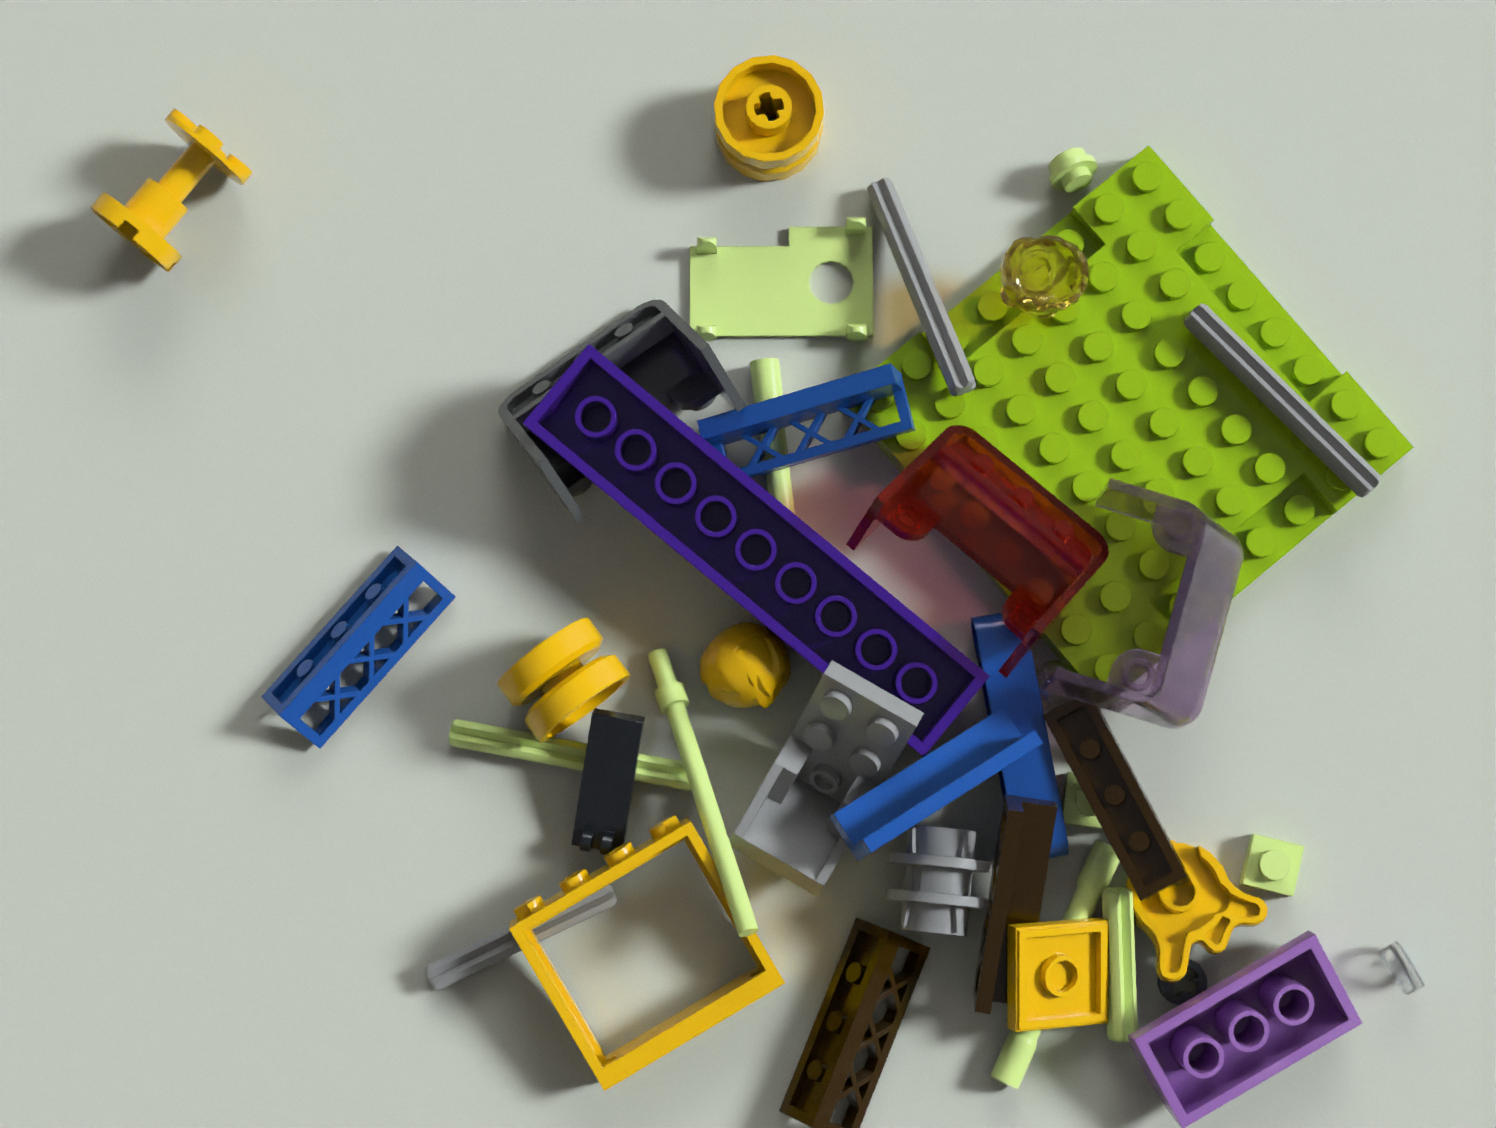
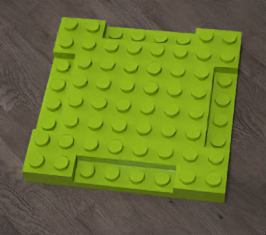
M1149 145L1074 205L1071 212L947 312L975 378L976 387L974 390L957 397L950 394L925 332L922 334L921 332L917 333L877 366L880 367L891 363L901 372L916 431L875 443L1016 610H1023L1027 623L1086 692H1090L1100 709L1110 703L1184 641L1186 637L1357 496L1184 326L1183 322L1186 316L1201 303L1206 304L1379 475H1382L1414 448L1347 371L1341 374L1217 233L1211 226L1214 221L1212 216ZM894 396L875 401L865 419L878 427L900 422ZM862 405L849 408L848 410L857 414ZM863 424L861 425L865 431L871 430Z

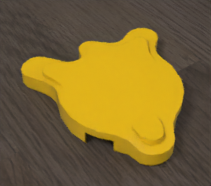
M1170 840L1191 880L1178 887L1173 885L1144 901H1140L1129 878H1127L1126 888L1131 889L1133 892L1134 920L1137 926L1149 936L1155 946L1156 972L1158 977L1164 982L1174 983L1182 979L1187 972L1192 944H1200L1210 954H1220L1225 950L1234 928L1257 926L1265 920L1268 908L1259 897L1243 893L1237 889L1228 879L1223 866L1209 851L1199 845L1194 847Z

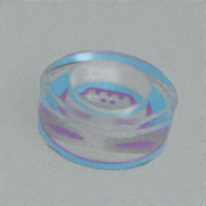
M1398 941L1381 949L1380 955L1383 962L1404 994L1410 995L1424 987L1417 969Z

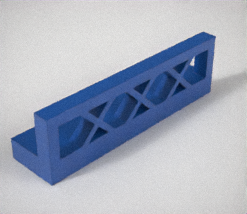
M891 363L751 404L739 412L731 410L697 420L700 436L726 458L725 445L745 439L758 447L748 466L740 468L750 478L916 431L901 372ZM894 396L900 422L878 427L865 419L875 401ZM862 405L857 414L848 410L849 408ZM840 411L854 419L844 438L830 441L817 433L829 414ZM814 419L809 428L800 424L802 422ZM862 424L871 429L857 434ZM792 425L806 433L797 450L793 453L782 455L770 448L771 443L781 428ZM766 433L762 442H759L758 440L752 438L754 436ZM814 438L823 443L809 448ZM766 452L776 457L766 461H762Z
M397 545L261 697L282 719L320 749L456 596ZM422 582L426 583L437 593L423 610L409 611V597ZM397 624V639L388 648L374 649L375 634L383 626ZM363 662V677L353 686L340 687L341 672L349 664ZM329 701V714L315 730L300 719L314 703Z
M1002 707L830 816V819L858 862L1043 744L1035 730L1023 737L1005 708Z

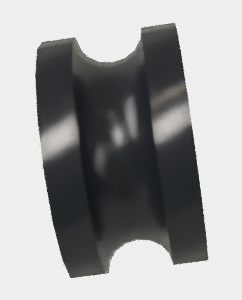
M1191 959L1188 961L1187 969L1194 975V978L1189 979V981L1195 982L1191 993L1180 991L1175 995L1170 988L1175 982L1167 983L1157 976L1159 991L1167 1001L1181 1005L1207 989L1205 971L1197 962Z

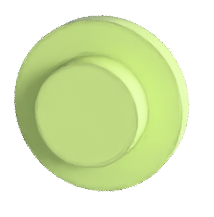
M1071 148L1060 153L1050 162L1049 170L1051 174L1049 181L1053 189L1057 191L1074 193L1084 189L1091 183L1092 176L1097 171L1098 165L1094 157L1087 155L1084 149Z

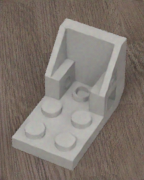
M832 660L792 734L730 839L731 847L818 897L847 848V844L831 821L830 816L885 781L924 713Z

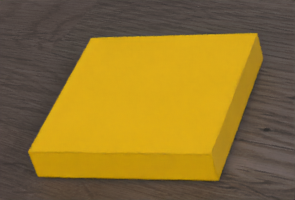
M1096 917L1007 925L1008 1029L1014 1032L1108 1023V920Z

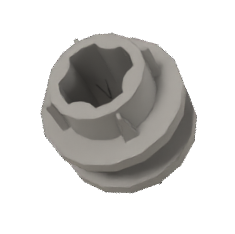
M914 825L909 829L906 853L889 852L888 863L906 865L904 890L885 889V899L902 901L900 930L967 936L969 909H988L989 899L971 897L973 872L991 873L992 862L974 859L975 831Z

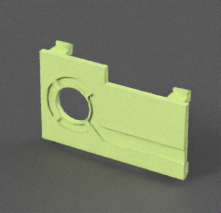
M846 217V227H789V246H717V237H697V246H690V327L706 342L715 341L717 338L847 337V340L864 341L867 337H873V227H866V217ZM830 262L845 267L851 274L853 281L852 291L848 297L834 304L823 303L815 298L809 286L810 275L814 269L821 264Z

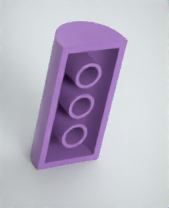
M1308 930L1129 1034L1128 1040L1140 1066L1162 1103L1181 1128H1185L1361 1025L1362 1021L1317 936Z

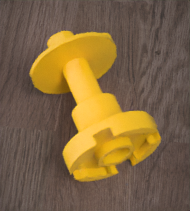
M175 108L164 120L189 146L157 183L148 177L125 206L107 193L102 192L90 207L126 241H130L141 250L140 252L167 272L178 263L182 256L165 238L188 211L182 204V201L209 169L214 166L240 185H243L253 174L232 154L226 156L220 149L224 144L212 132L200 124L197 127L189 118Z

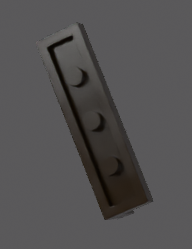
M1088 691L1044 714L1043 717L1140 901H1144L1173 885L1178 887L1190 881L1189 874L1090 692Z
M1004 795L988 894V909L985 912L973 986L975 1012L991 1014L992 1002L1007 1003V925L1039 922L1058 808L1057 803L1054 801Z
M856 917L779 1112L812 1128H860L930 947ZM900 946L910 950L902 971L894 976L891 966ZM885 998L887 1003L885 1015L881 1021L874 1025L872 1014L876 1004ZM866 1047L868 1058L865 1066L855 1073L853 1062L857 1052ZM847 1096L849 1106L842 1124L839 1125L831 1122L830 1120L838 1101Z

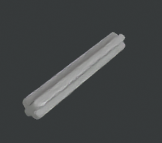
M611 884L532 929L539 942L614 907L617 904V897ZM509 926L428 964L425 967V972L434 990H441L522 950L510 932Z

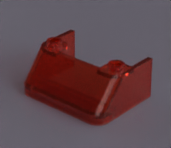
M961 425L946 428L874 499L846 543L854 551L881 524L899 538L908 541L921 540L935 528L1009 589L1012 594L1004 602L1001 614L1008 629L1022 641L998 671L1005 678L1009 676L1048 632L1104 564L1109 555L1106 540L1095 528L979 433Z

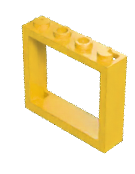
M673 815L649 829V833L652 836L649 840L635 848L630 841L615 848L603 857L607 863L605 866L591 874H588L586 868H583L569 875L558 883L562 891L545 901L541 895L534 896L513 910L516 918L509 922L510 932L604 1091L785 984L758 935L755 933L750 936L741 937L755 961L756 967L606 1055L532 929L683 840L735 927L715 862L689 817L678 821L676 815Z

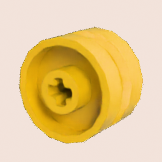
M776 55L752 57L733 67L719 85L714 101L717 146L726 162L743 176L763 182L784 180L802 171L817 154L823 133L824 121L822 92L812 74L797 62ZM767 117H772V118H774L775 120H774V121H768V118H767Z
M588 617L569 624L539 643L506 671L497 682V686L512 706L526 705L541 697L528 710L524 722L539 743L548 741L592 712L594 708H597L610 698L630 679V673L615 654L603 655L587 663L599 651L603 641V637Z

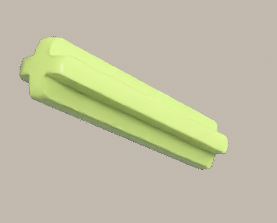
M1110 887L1102 892L1103 918L1108 920L1107 1036L1109 1040L1115 1042H1129L1128 1035L1138 1030L1133 892L1126 887Z

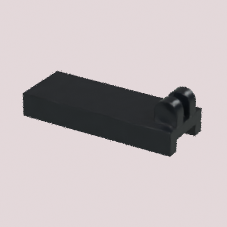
M594 708L592 712L571 845L580 846V851L590 852L591 849L600 850V854L606 855L625 843L645 721L643 716Z

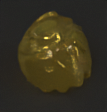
M1045 235L1039 238H1019L1011 244L1001 262L1000 296L1003 303L1008 307L1017 308L1030 316H1037L1039 318L1054 317L1058 311H1063L1070 305L1078 302L1079 297L1083 294L1089 280V267L1086 257L1077 245L1058 236Z

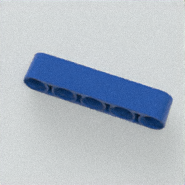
M1017 609L971 617V629L978 667L990 676L982 685L987 716L1004 707L1023 737L1035 730L1043 744L998 772L1003 801L1004 795L1007 794L1056 802L1058 808L1049 858L1066 856L1069 854L1066 827L1023 610Z

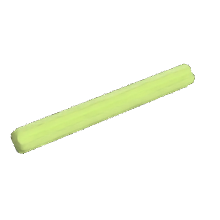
M460 719L453 720L449 732V744L453 747L583 771L587 743L556 737L539 743L535 736L529 732ZM639 753L635 781L691 791L682 761Z

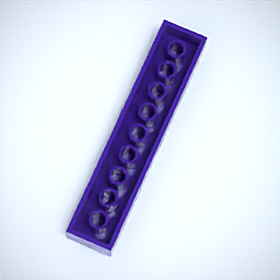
M590 344L586 346L522 423L528 430L822 674H824L833 660L923 712L921 720L907 742L921 756H925L990 677Z

